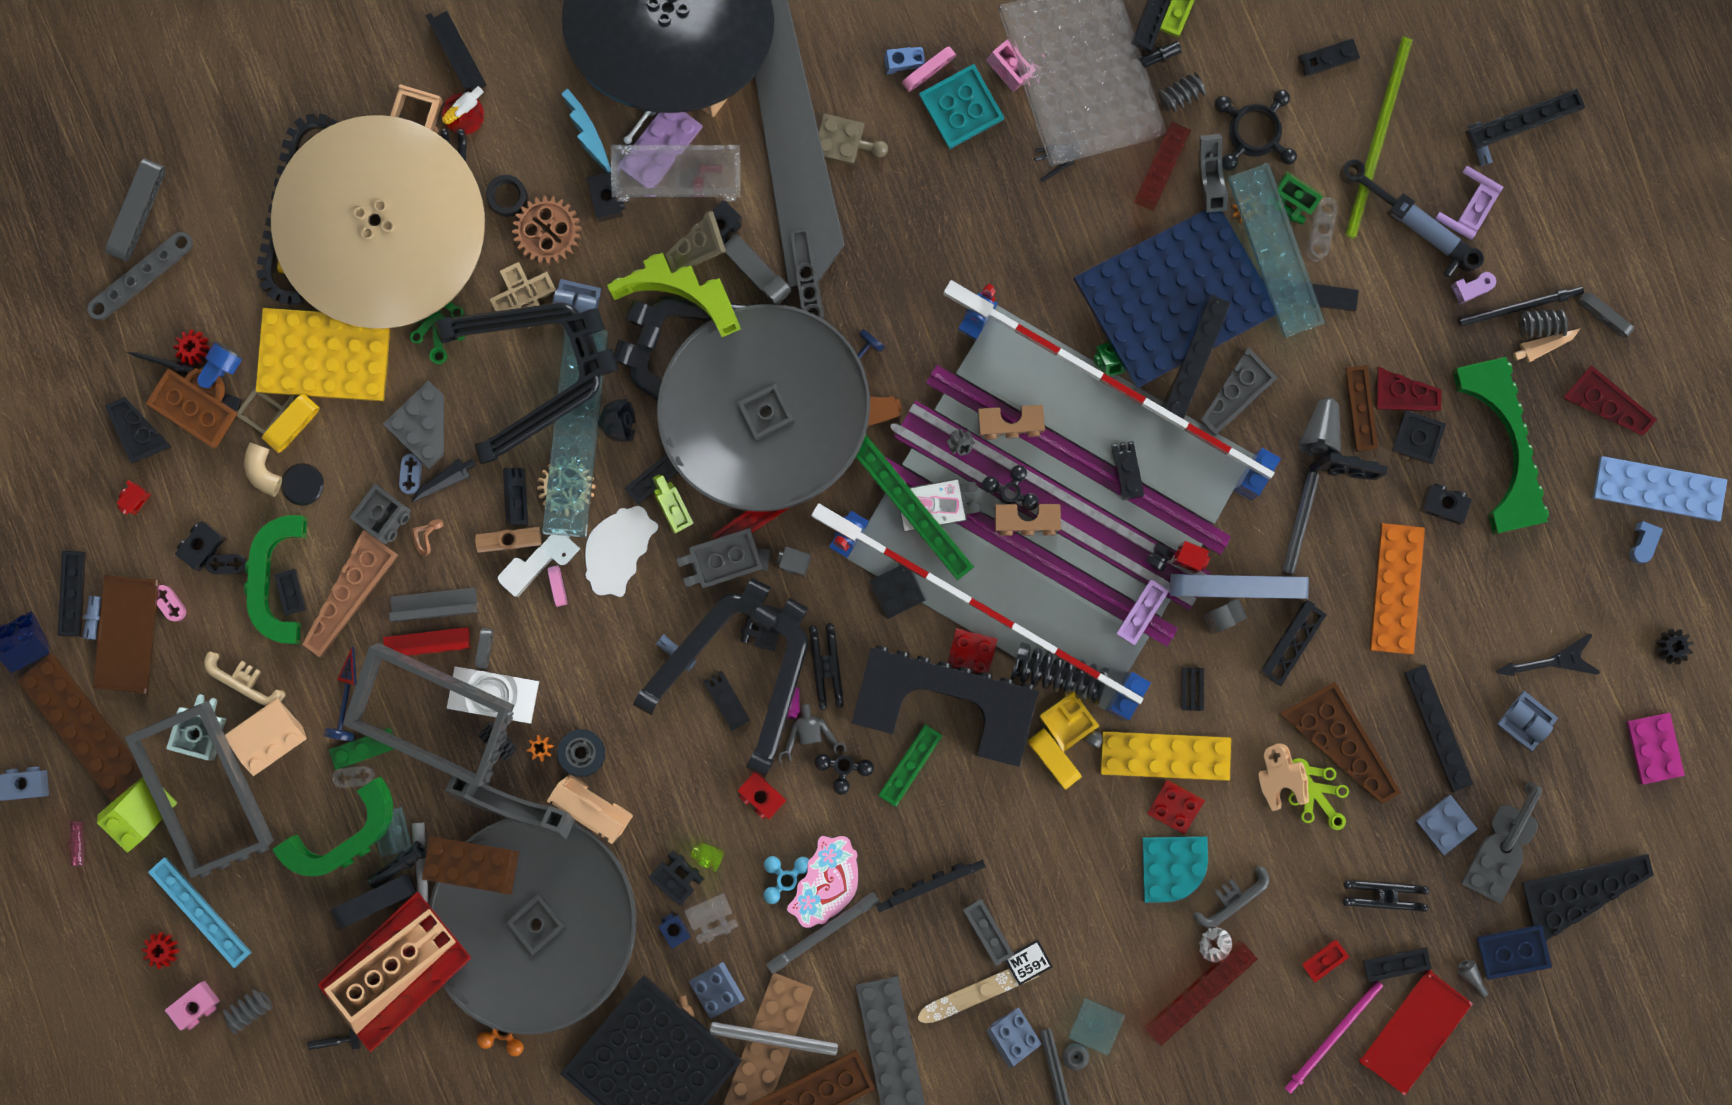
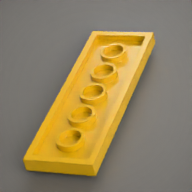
M1102 732V775L1230 781L1231 738Z

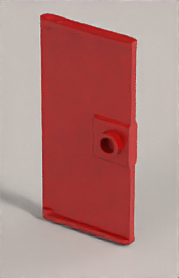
M1426 970L1375 1041L1360 1058V1064L1372 1070L1403 1095H1406L1473 1003L1441 980L1432 970Z

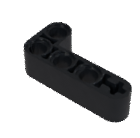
M407 873L334 907L328 912L336 930L339 931L414 895L416 890Z

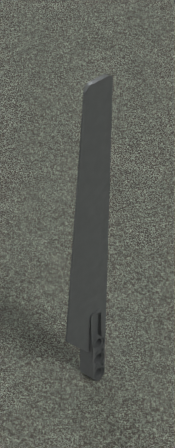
M771 0L774 12L773 40L765 62L755 75L786 273L789 287L798 286L802 310L809 313L817 310L819 312L818 317L824 320L819 281L845 244L788 0ZM805 269L812 270L809 278H802V273ZM810 289L815 290V296L812 299H806V292Z

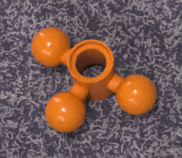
M493 1029L491 1033L484 1031L477 1036V1044L482 1049L490 1048L495 1038L499 1040L506 1039V1050L511 1056H519L524 1049L523 1043L513 1038V1033L502 1034L499 1030Z

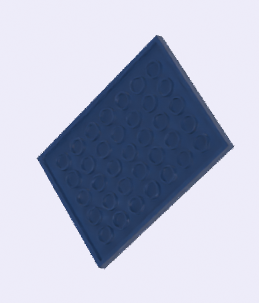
M1206 210L1073 278L1135 389L1181 366L1207 294L1231 302L1212 349L1281 312L1222 211L1206 213Z

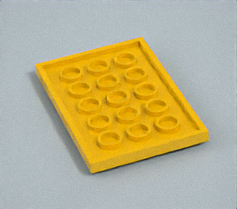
M263 308L256 392L296 396L304 393L310 397L384 402L390 328L372 329L358 327L333 319L322 312Z

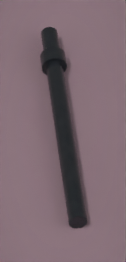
M1582 286L1568 290L1565 288L1556 290L1555 293L1459 318V325L1462 327L1556 301L1559 303L1568 301V298L1584 294Z

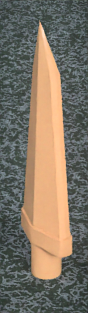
M1580 329L1568 331L1566 336L1560 333L1556 337L1552 335L1523 342L1520 344L1521 350L1514 352L1513 357L1516 361L1526 358L1528 362H1532L1534 359L1573 340Z

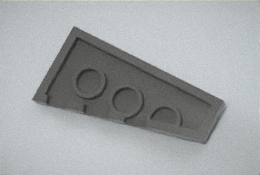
M1249 347L1200 420L1214 436L1277 379L1275 374Z

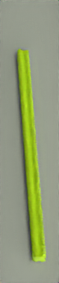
M1402 36L1399 43V51H1397L1398 53L1393 65L1394 68H1392L1391 78H1389V85H1387L1388 88L1381 107L1382 110H1380L1379 120H1377V127H1375L1374 137L1370 145V152H1368L1367 162H1365L1364 175L1370 180H1373L1374 177L1372 176L1375 172L1373 170H1376L1377 166L1375 165L1378 162L1376 160H1379L1380 156L1378 155L1381 152L1379 150H1382L1381 147H1383L1380 145H1383L1384 141L1382 140H1385L1386 128L1389 125L1387 123H1389V118L1392 115L1390 113L1393 110L1391 108H1394L1393 105H1395L1393 104L1396 100L1394 98H1397L1398 86L1404 73L1402 71H1404L1406 66L1405 63H1407V56H1409L1408 53L1411 48L1410 44L1413 41L1406 36ZM1361 183L1358 187V194H1356L1355 204H1353L1352 214H1350L1351 219L1348 221V229H1346L1345 234L1346 237L1351 239L1357 237L1356 234L1358 233L1356 232L1359 229L1357 227H1360L1358 222H1361L1362 218L1360 217L1363 214L1361 212H1364L1365 208L1363 207L1366 204L1364 202H1367L1365 200L1368 199L1366 197H1368L1367 195L1370 192Z

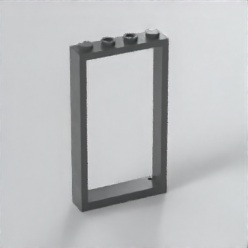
M378 643L369 646L343 725L476 787H480L488 783L493 775L491 770L493 764L497 762L500 756L498 750L506 739L507 732L505 731L507 725L513 719L514 713L512 711L514 704ZM382 659L498 712L477 773L361 720Z
M209 700L137 730L125 737L191 878L197 875L202 878L212 873L211 870L216 867L219 870L230 866V862L237 859L240 862L249 858V854L256 851L257 854H260L269 849L268 845L274 839ZM198 715L201 717L258 839V842L201 866H199L141 742L146 737Z

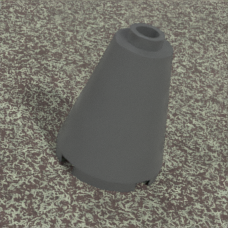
M1326 397L1318 401L1299 440L1298 448L1302 453L1312 457L1316 453L1320 454L1321 458H1323L1330 452H1341L1339 404L1335 399Z

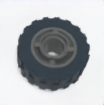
M585 729L570 731L559 742L557 750L558 761L561 767L567 773L577 777H588L596 773L602 767L606 757V750L602 740L592 731ZM581 747L586 748V757L578 759L576 757L577 749Z

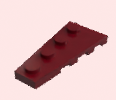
M1592 365L1586 369L1562 397L1641 436H1644L1657 421L1653 415Z

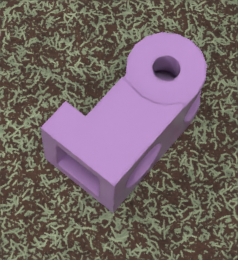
M1485 272L1474 281L1466 284L1464 279H1461L1452 284L1451 287L1459 304H1462L1493 289L1496 285V277L1492 273Z

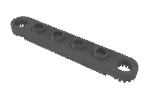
M177 232L90 301L87 308L89 315L99 321L108 318L109 315L117 311L178 262L185 254L190 252L194 245L191 236L185 232ZM181 237L187 239V245L184 248H178L176 243ZM103 304L104 312L96 315L94 312L95 306Z

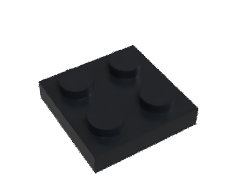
M1405 410L1391 451L1432 465L1446 423Z
M902 565L869 581L887 619L926 601L914 573Z

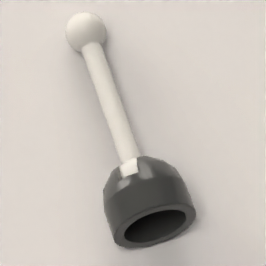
M644 111V115L630 134L624 137V142L630 144L632 137L647 116H654L657 114L656 112Z

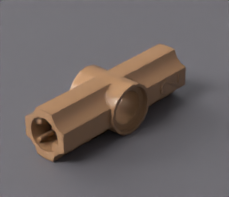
M540 527L476 534L477 553L541 546L542 535ZM513 535L514 542L506 546L504 544L505 536Z

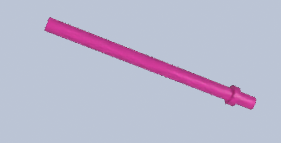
M1376 981L1299 1072L1291 1076L1293 1079L1285 1087L1290 1094L1299 1084L1302 1085L1304 1083V1078L1381 990L1383 985L1379 981Z

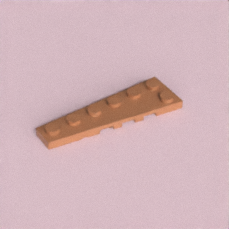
M363 530L358 538L351 556L344 565L342 573L331 589L332 591L327 601L322 606L319 616L316 618L302 644L318 657L324 655L399 556L366 530Z

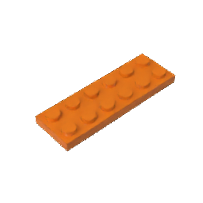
M1381 524L1370 651L1414 655L1424 527Z

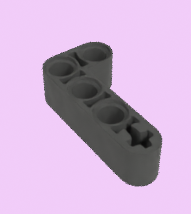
M735 233L724 243L726 250L724 254L771 304L779 305L791 294V288L779 275L776 276L739 235Z
M1239 598L1202 615L1210 634L1221 632L1236 625L1237 622L1248 618Z

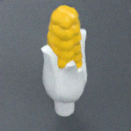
M477 86L471 93L469 91L465 92L445 113L442 118L443 123L450 124L464 113H468L469 110L477 105L478 101L476 99L484 93L483 90Z

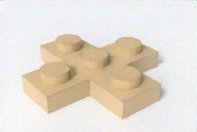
M517 262L500 271L509 290L491 298L490 301L495 311L540 305L539 300L554 294L556 289L548 272L528 280L520 263Z

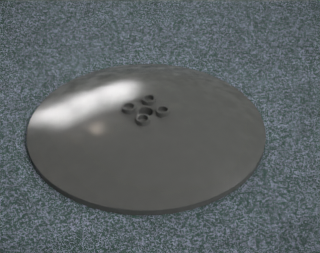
M775 304L752 305L734 309L741 327L740 330L721 337L713 320H710L685 340L670 361L663 376L658 396L657 418L661 440L670 461L682 478L691 487L714 502L746 511H774L796 506L814 498L833 485L845 473L858 454L866 435L870 416V392L866 374L858 355L846 338L832 325L812 313L790 306ZM768 407L772 409L770 416H761L763 408Z
M510 819L501 820L487 826L474 834L466 842L520 852L512 895L436 882L429 906L471 956L467 964L443 985V988L464 1012L493 1029L515 1034H541L563 1029L575 1024L596 1010L610 996L625 973L631 958L636 935V908L631 885L621 863L605 843L593 833L575 823L566 840ZM538 918L542 926L538 931H535L532 928V922Z

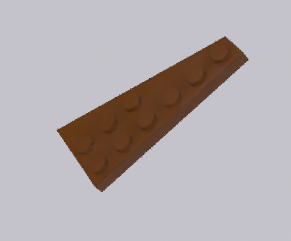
M1336 682L1330 683L1279 713L1381 804L1401 794Z

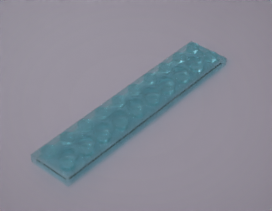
M566 330L558 394L575 384L579 379L577 360ZM607 330L588 335L594 337L598 352L607 350ZM604 375L600 376L599 390L590 400L555 421L543 534L574 537L587 536Z

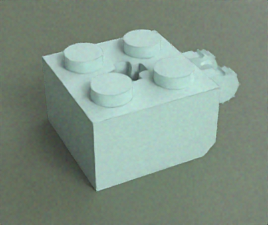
M199 694L197 696L194 706L204 702V695ZM212 698L209 702L215 713L217 699ZM180 707L177 713H180L189 708ZM200 715L173 726L166 749L204 760H215L217 752ZM216 716L223 730L226 719ZM199 730L200 735L196 738L194 731Z

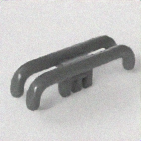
M1257 866L1255 873L1258 876V881L1244 893H1242L1233 879H1230L1228 882L1233 889L1229 890L1226 884H1223L1221 887L1225 891V895H1222L1219 889L1214 891L1225 907L1209 918H1205L1203 914L1195 912L1193 914L1194 920L1199 925L1207 928H1213L1222 923L1264 892L1269 884L1267 870L1264 867Z

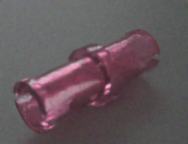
M84 821L69 822L70 841H68V846H70L71 866L85 865L84 846L86 841L84 840L83 831Z

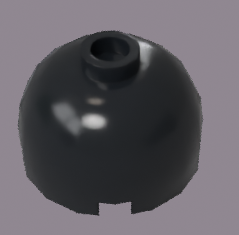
M627 399L611 401L604 406L601 416L598 417V426L608 439L617 442H627L634 438L636 430H632V423H636L635 411L632 403L626 402Z

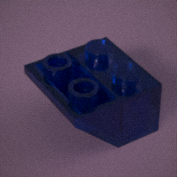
M32 611L19 616L16 620L6 625L0 626V661L11 673L50 653L48 640Z

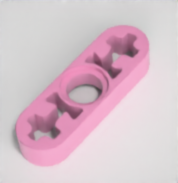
M950 46L946 47L910 74L902 82L903 86L908 92H911L956 57L955 52Z

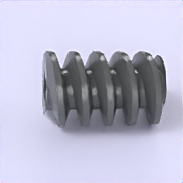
M1194 72V75L1188 74L1187 79L1181 78L1180 84L1174 82L1172 87L1167 86L1165 91L1160 90L1158 96L1167 112L1171 108L1176 113V105L1183 109V101L1191 104L1192 96L1195 100H1199L1198 93L1200 92L1203 96H1206V91L1200 76Z
M1561 309L1556 312L1554 310H1549L1548 312L1541 310L1539 313L1536 310L1531 313L1524 311L1519 323L1520 335L1524 338L1525 332H1528V336L1532 338L1534 331H1536L1537 337H1541L1542 331H1544L1546 337H1549L1550 332L1553 331L1556 337L1559 334V330H1561L1562 335L1566 336L1568 330L1566 315Z
M253 989L251 990L252 998L248 994L244 995L245 1003L238 999L239 1007L231 1004L232 1012L226 1009L223 1010L224 1020L234 1034H237L238 1030H243L245 1025H250L252 1020L259 1019V1015L266 1014V1010L270 1011L273 1009L270 999L264 992H257Z

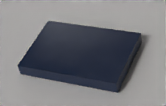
M1542 924L1477 937L1487 980L1552 968Z

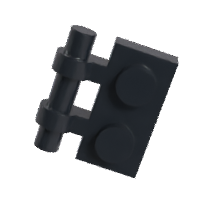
M766 605V608L774 611L779 615L783 610L770 605ZM748 616L745 627L742 626L740 632L742 633L740 642L748 644L750 636L756 637L754 646L775 652L780 633L774 628L770 632L759 627V631L753 630L754 623L750 622L752 617Z
M672 850L667 857L673 863L668 866L662 861L648 878L675 903L681 906L695 890L689 883L694 880L700 885L705 878L699 874L700 871L696 867L692 868L685 861V857L681 854L678 855ZM677 867H680L687 874L684 880L675 872Z

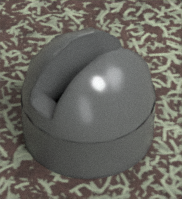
M1092 731L1085 737L1084 741L1099 749L1102 744V735L1098 731Z

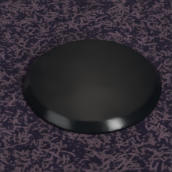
M300 463L293 465L285 472L281 488L284 496L291 503L301 506L309 505L321 496L324 480L317 468L310 464Z

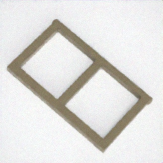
M255 387L238 410L236 416L264 435L268 428L264 430L242 415L256 394L280 409L268 428L289 407L296 395H291L286 403L281 406L266 394L257 393Z

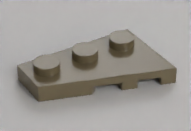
M713 211L707 212L703 216L704 219L699 224H695L691 228L692 231L686 237L681 238L666 253L672 273L681 267H688L690 265L693 267L726 252Z

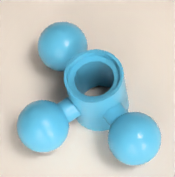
M768 857L764 861V868L768 873H775L778 876V885L776 887H768L764 891V900L768 904H775L779 901L782 890H792L796 886L797 876L808 872L809 859L799 857L796 859L792 871H783L781 869V862L777 857ZM788 874L793 877V884L791 886H784L782 884L781 878L783 875Z

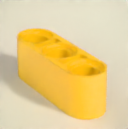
M304 393L299 395L268 428L262 439L277 453L282 452L314 418L320 407Z
M1045 728L1027 740L1031 748L1065 790L1082 777Z

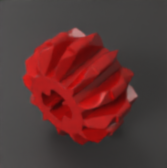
M190 329L188 334L184 331L181 332L183 338H175L179 342V345L173 346V349L178 350L175 356L181 358V363L188 362L191 366H194L196 361L202 364L203 360L201 357H206L205 351L211 349L209 345H206L209 339L203 337V333L200 331L195 333L193 329ZM193 344L195 345V348H192L191 351L188 350Z
M159 932L158 936L155 933L151 934L150 940H144V944L147 947L141 949V952H147V956H144L143 960L150 959L149 966L153 967L156 964L157 969H162L163 965L170 967L171 961L177 960L174 954L180 952V949L174 948L178 941L171 942L172 935L168 934L165 937L164 932ZM157 948H163L164 953L160 954L161 952H157Z

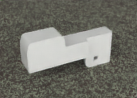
M557 528L526 562L519 558H514L498 576V580L513 596L519 597L552 559L560 565H566L580 548L569 539L570 536L565 531Z

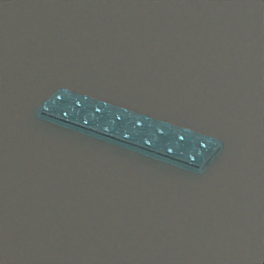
M1269 163L1228 177L1283 337L1286 338L1325 324Z

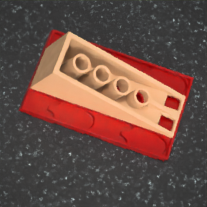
M416 892L318 984V987L367 1050L372 1052L425 1001L446 984L453 975L464 967L471 959V956L420 893Z

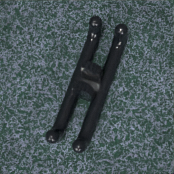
M1346 880L1343 883L1346 889L1375 890L1374 899L1346 897L1342 900L1344 906L1427 912L1429 906L1425 903L1398 901V892L1427 895L1430 892L1427 886Z

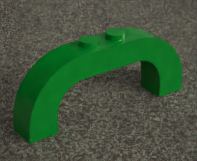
M288 515L276 518L259 530L251 544L249 561H246L245 564L248 582L244 584V594L247 595V611L256 629L273 641L300 645L301 623L282 622L272 614L269 608L271 556L277 544L289 538L306 539L308 517L301 515Z
M376 778L357 791L367 809V821L358 833L325 855L312 853L305 847L299 836L294 835L272 849L280 862L297 874L320 876L339 867L345 869L354 863V857L359 855L361 858L371 851L369 847L384 836L393 817L392 796L383 778Z

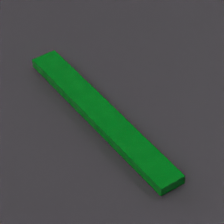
M865 435L856 458L958 581L972 570L974 565L870 438Z

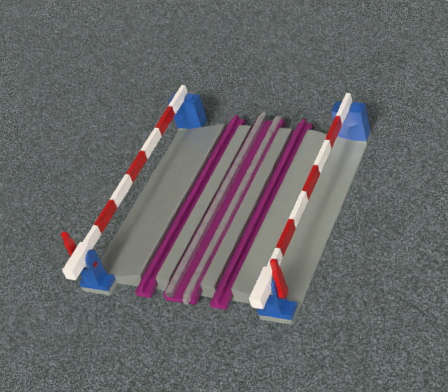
M950 280L943 295L967 308L958 332L974 340L975 343L956 375L936 365L926 384L944 395L934 411L915 400L902 425L891 424V429L896 433L894 439L910 447L911 451L902 466L888 458L886 459L909 487L957 478L960 479V484L976 482V491L965 492L967 505L980 503L981 511L966 514L967 521L941 525L974 565V568L957 581L916 530L903 531L900 510L886 493L870 521L853 511H850L848 516L843 518L819 503L811 516L836 531L829 549L877 577L900 565L911 570L926 598V601L922 602L923 604L971 632L998 639L996 647L1017 658L1021 642H1024L1031 647L1029 661L1035 648L1040 647L1042 649L1041 661L1045 653L1049 651L1053 654L1052 664L1057 656L1064 660L1063 668L1067 662L1074 666V671L1078 668L1085 674L1105 684L1099 705L1097 706L1122 721H1128L1138 705L1142 703L1143 696L1151 682L1134 672L1128 673L1129 669L1149 637L1166 647L1174 638L1178 628L1160 618L1170 600L1190 610L1197 599L1196 596H1170L1171 574H1211L1205 569L1192 573L1171 564L1173 558L1167 561L1165 570L1160 572L1145 562L1146 558L1153 553V547L1156 543L1162 544L1176 554L1179 544L1184 541L1199 547L1203 545L1221 555L1225 547H1227L1231 536L1213 525L1216 523L1232 492H1235L1249 501L1260 496L1268 480L1274 475V470L1281 458L1264 448L1252 454L1218 433L1214 436L1206 426L1185 415L1184 419L1178 417L1162 407L1163 401L1141 388L1135 389L1132 383L1118 375L1110 377L1101 372L1100 368H1097L1091 359L998 306V302L995 301L996 298L994 297L996 290H994L995 287L988 284L981 293L974 294ZM1043 405L1045 431L1040 433L1039 437H1027V434H1019V438L1006 439V435L997 436L995 440H985L984 437H979L978 409L1000 407L1002 419L1006 423L1014 424L1021 418V406ZM958 429H962L964 432L969 430L975 442L970 453L962 456L957 452L952 454L947 443L951 433ZM1133 441L1144 496L1142 498L1122 500L1112 453V444L1117 443L1118 451H1121L1120 443L1125 442L1126 448L1129 450L1128 442ZM1016 465L1024 466L1027 470V477L1018 484L1021 494H1035L1038 497L1039 504H1060L1061 530L1053 536H1044L1043 532H1034L1033 536H1021V532H1013V536H1000V532H995V505L1017 504L1018 516L1027 522L1036 519L1037 508L1027 510L1022 506V502L1018 500L1012 504L1003 502L999 492L987 493L982 487L983 480L988 476H993L997 478L1000 485L1004 486L1012 481L1010 476L1011 469ZM1013 488L1005 489L1004 493L1007 498L1013 499L1016 497V491ZM1153 580L1169 590L1137 643L1132 645L1116 635L1148 582ZM1091 664H1096L1097 671L1089 666ZM1103 667L1109 668L1107 677L1098 671ZM1077 682L1075 684L1073 692H1076ZM1088 685L1083 695V698L1085 699L1087 696Z

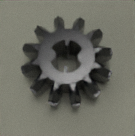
M1668 629V634L1666 632L1660 634L1662 639H1657L1656 643L1661 646L1656 648L1655 651L1662 652L1659 657L1661 660L1666 659L1667 664L1674 662L1676 665L1681 664V660H1689L1687 654H1693L1689 646L1694 644L1693 642H1687L1690 637L1689 634L1683 635V630L1678 629L1676 632L1674 629ZM1672 643H1676L1674 646H1677V650H1673L1675 648H1672Z

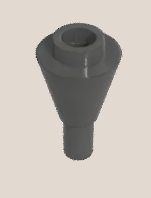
M1473 960L1461 962L1458 965L1457 974L1472 987H1475L1481 998L1486 997L1489 993L1482 984L1476 962Z

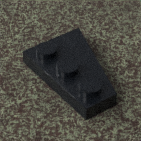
M125 397L105 405L131 464L172 448Z
M1330 452L1328 455L1312 463L1309 467V472L1328 471V475L1331 476L1349 473L1350 478L1377 480L1387 474V466L1380 465L1377 461H1364L1360 457H1348L1340 452Z

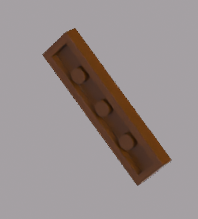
M1368 366L1346 367L1345 375L1355 451L1377 450L1378 442Z

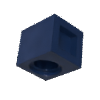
M671 913L661 919L663 924L659 928L671 949L691 938V934L679 914L673 916ZM670 924H677L679 926L680 932L678 935H671L669 933L668 927Z

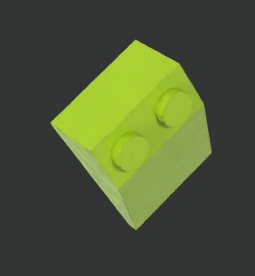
M143 776L97 816V824L127 853L139 844L163 819ZM164 789L173 808L177 801Z

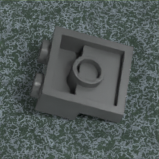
M374 484L349 518L376 539L387 544L396 538V531L400 525H404L409 521V513L412 510Z

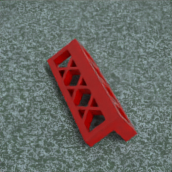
M469 627L383 637L384 646L406 656L471 649Z

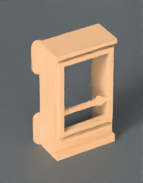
M399 84V90L390 116L399 118L406 96L432 103L425 127L438 134L439 129L436 127V123L443 104L441 97Z
M568 774L567 777L557 784L547 802L550 803L552 801V805L568 812L572 818L593 832L601 833V837L604 838L606 836L609 838L608 842L613 844L621 836L633 815L615 803L611 805L587 789V784Z

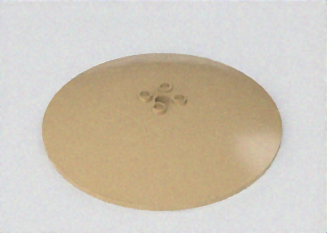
M383 115L362 116L344 120L327 127L308 140L294 154L284 169L275 190L271 211V232L275 252L282 270L293 287L308 303L329 317L346 324L363 328L388 329L416 323L431 316L451 302L470 279L481 254L485 233V212L480 189L472 171L457 150L445 139L423 125L410 120ZM374 214L379 215L381 218V222L377 226H372L369 222L370 217Z

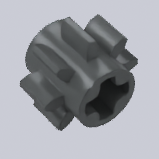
M958 429L951 433L947 443L952 454L957 452L962 456L970 453L975 442L969 430L964 432L962 429Z

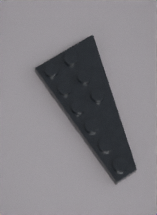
M1641 854L1524 881L1521 884L1532 926L1542 924L1547 941L1654 874L1649 854Z

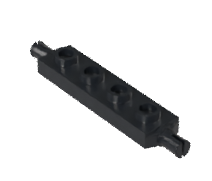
M981 859L978 862L966 865L960 862L951 866L952 871L944 874L942 870L932 874L931 880L924 882L921 879L912 883V888L904 890L903 887L891 892L893 896L889 897L886 901L876 904L877 910L880 913L889 908L892 909L893 906L970 873L974 874V872L986 868L984 861Z

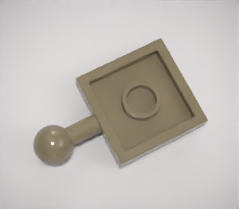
M829 114L823 115L819 136L824 158L855 165L859 149L872 151L874 156L881 158L888 153V146L884 141H876L875 143L862 141L865 123Z

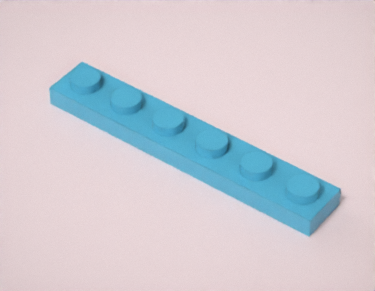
M164 857L148 872L233 968L237 967L252 953L167 857Z

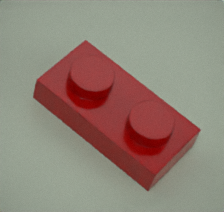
M1334 939L1301 965L1312 981L1317 982L1347 960L1349 956L1337 939Z

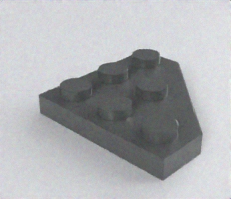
M429 380L383 423V426L428 469L444 456V395Z

